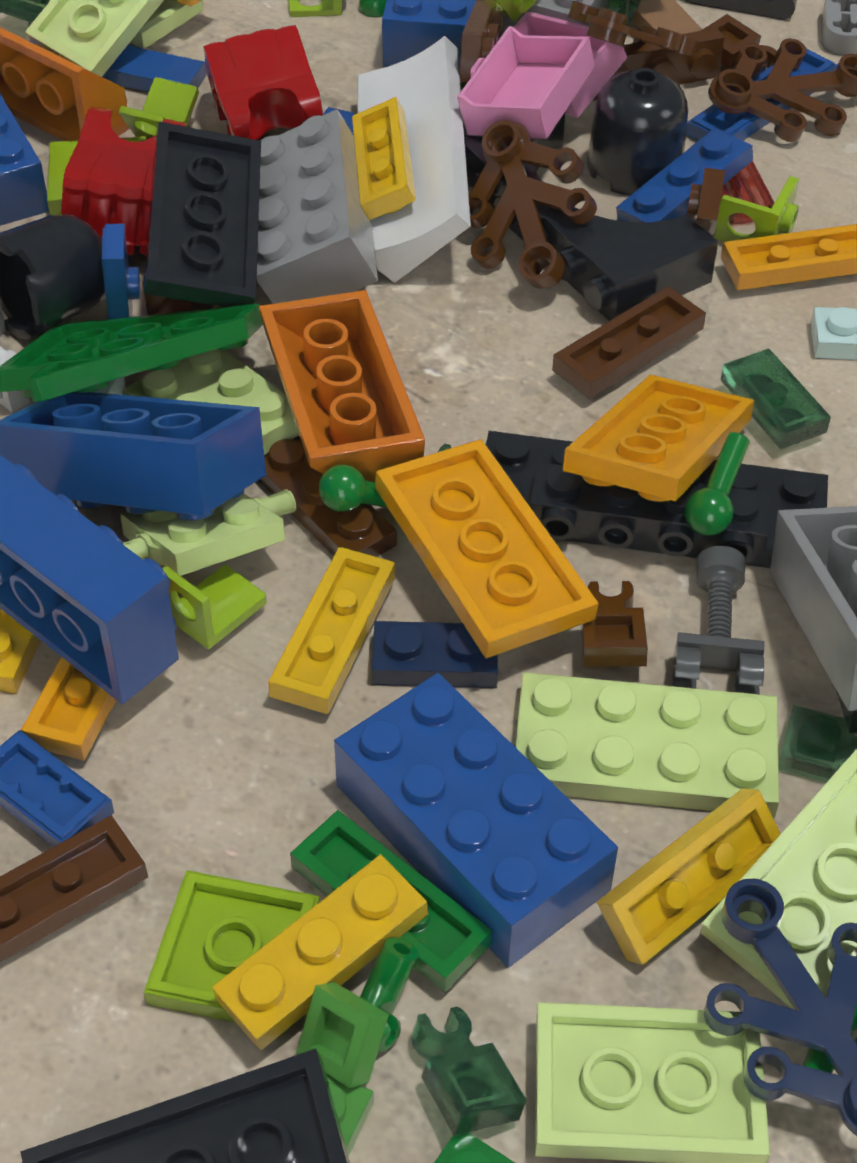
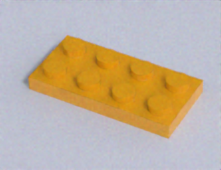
M650 374L565 449L563 471L580 475L586 482L593 485H617L638 491V494L647 500L657 502L677 501L720 454L727 435L731 432L740 433L751 421L754 400Z
M482 439L376 471L375 489L486 659L596 619L599 606L598 601Z

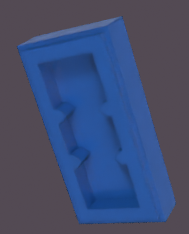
M105 224L102 237V267L108 319L132 317V300L140 299L139 267H129L125 224Z
M18 730L0 746V806L52 847L115 813L112 799L22 731Z

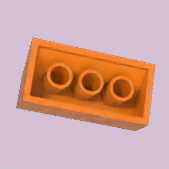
M0 27V94L14 116L62 141L79 140L87 111L91 107L113 110L111 126L118 136L130 129L118 113L121 106L127 107L125 88Z
M366 290L259 306V315L311 468L324 474L333 466L349 465L356 468L365 480L375 482L376 471L424 457L425 438Z

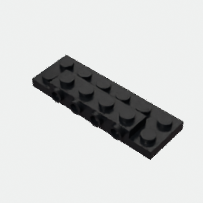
M488 431L486 446L553 540H566L690 558H698V555L703 550L713 546H728L737 549L744 555L745 565L771 568L778 510L827 508L828 475L741 464L728 496L734 510L732 521L723 532L706 536L695 532L689 526L685 517V506L694 492L706 488L717 460H714L677 501L657 502L641 497L638 491L617 485H593L586 482L580 475L563 471L565 449L573 441Z

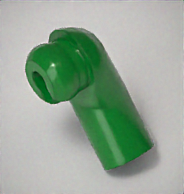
M397 937L385 940L360 995L362 999L389 1014L378 1052L388 1050L400 1036V1021L392 1013L419 955L417 948L413 944Z

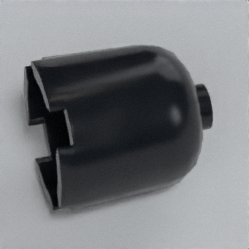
M639 68L617 74L602 86L595 104L587 159L589 173L593 179H596L599 175L601 178L611 182L612 192L630 196L685 152L688 102L684 91L671 77L653 69Z
M55 214L0 232V304L2 311L8 317V319L4 320L6 330L15 337L29 340L52 329L56 325L62 324L90 310L105 299L102 237L96 233L90 224L81 218L70 214Z

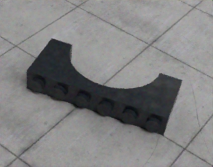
M566 112L547 139L531 138V142L557 150L563 148ZM463 122L468 190L471 193L487 161L482 151L483 136L467 135ZM523 163L527 177L542 181L536 172L539 166ZM504 175L489 199L494 210L507 187ZM536 203L547 242L557 250L564 260L565 267L562 280L567 281L586 299L591 308L598 310L608 321L667 286L680 295H684L712 282L718 241L686 214L665 221L642 223L617 221L594 215L585 224H574L563 211ZM515 215L509 228L524 241L517 216Z

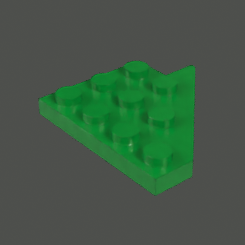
M257 303L56 325L0 365V392L21 390L22 397L33 398V402H41L71 392L83 393L100 390L109 385L108 381L141 371L169 369L179 365L181 359L214 349L228 350L242 347L248 344V339L263 325L259 315L260 305Z

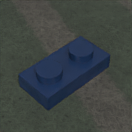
M374 621L372 685L418 686L436 673H439L453 687L497 688L498 655L486 659L463 623Z

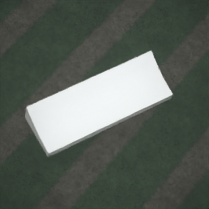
M446 36L405 61L357 75V113L393 97H397L405 111L416 201L405 205L395 213H386L371 220L376 267L394 283L471 226L463 118L457 99L461 92L458 49Z

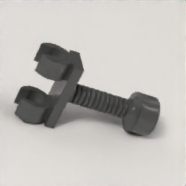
M728 546L707 548L698 555L696 574L697 584L701 589L708 592L707 635L678 632L673 655L672 686L696 688V679L699 680L700 667L736 671L735 692L760 695L759 686H763L764 680L763 654L765 641L731 638L732 593L741 589L745 583V557L737 549Z

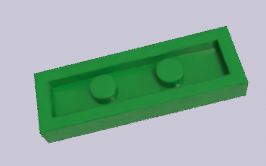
M337 810L290 852L291 867L323 894L328 896L381 854L427 901L428 915L400 938L413 944L419 952L414 968L442 991L446 992L492 945V930Z

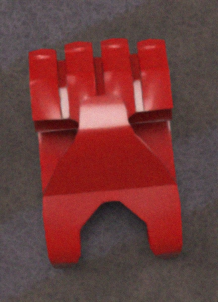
M296 25L285 26L277 30L263 29L251 34L236 35L226 39L225 42H214L203 46L205 68L219 120L228 121V135L258 140L268 130L280 127L294 129L313 116L324 115L320 93Z
M91 107L87 111L79 140L65 168L62 185L61 214H70L81 218L90 224L101 237H103L105 224H125L128 255H134V253H139V251L141 254L146 255L156 135L141 142H130L118 137L111 126L113 110ZM170 119L162 120V122L164 123H170L186 127V122H180Z

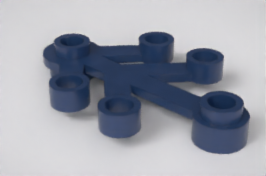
M749 878L738 881L728 890L722 910L724 927L738 941L754 946L794 1009L751 997L740 986L723 983L715 986L708 994L704 1008L705 1021L714 1032L720 1035H736L746 1028L823 1052L837 1074L791 1063L789 1057L775 1047L758 1048L749 1056L744 1070V1083L749 1092L761 1100H776L787 1093L838 1109L843 1123L857 1136V1044L850 1035L857 1005V956L847 954L839 944L842 941L857 943V923L842 924L835 929L828 945V957L833 967L825 998L778 928L784 912V902L778 890L768 882L760 879ZM745 911L754 912L762 919L763 923H747L739 918L738 914ZM720 1001L732 1002L739 1008L741 1014L738 1017L726 1018L718 1013L715 1004ZM761 1064L771 1065L779 1071L782 1080L775 1083H767L759 1078L755 1067Z

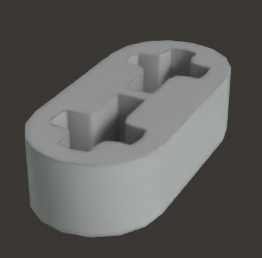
M825 0L822 14V44L827 51L842 56L857 53V0Z

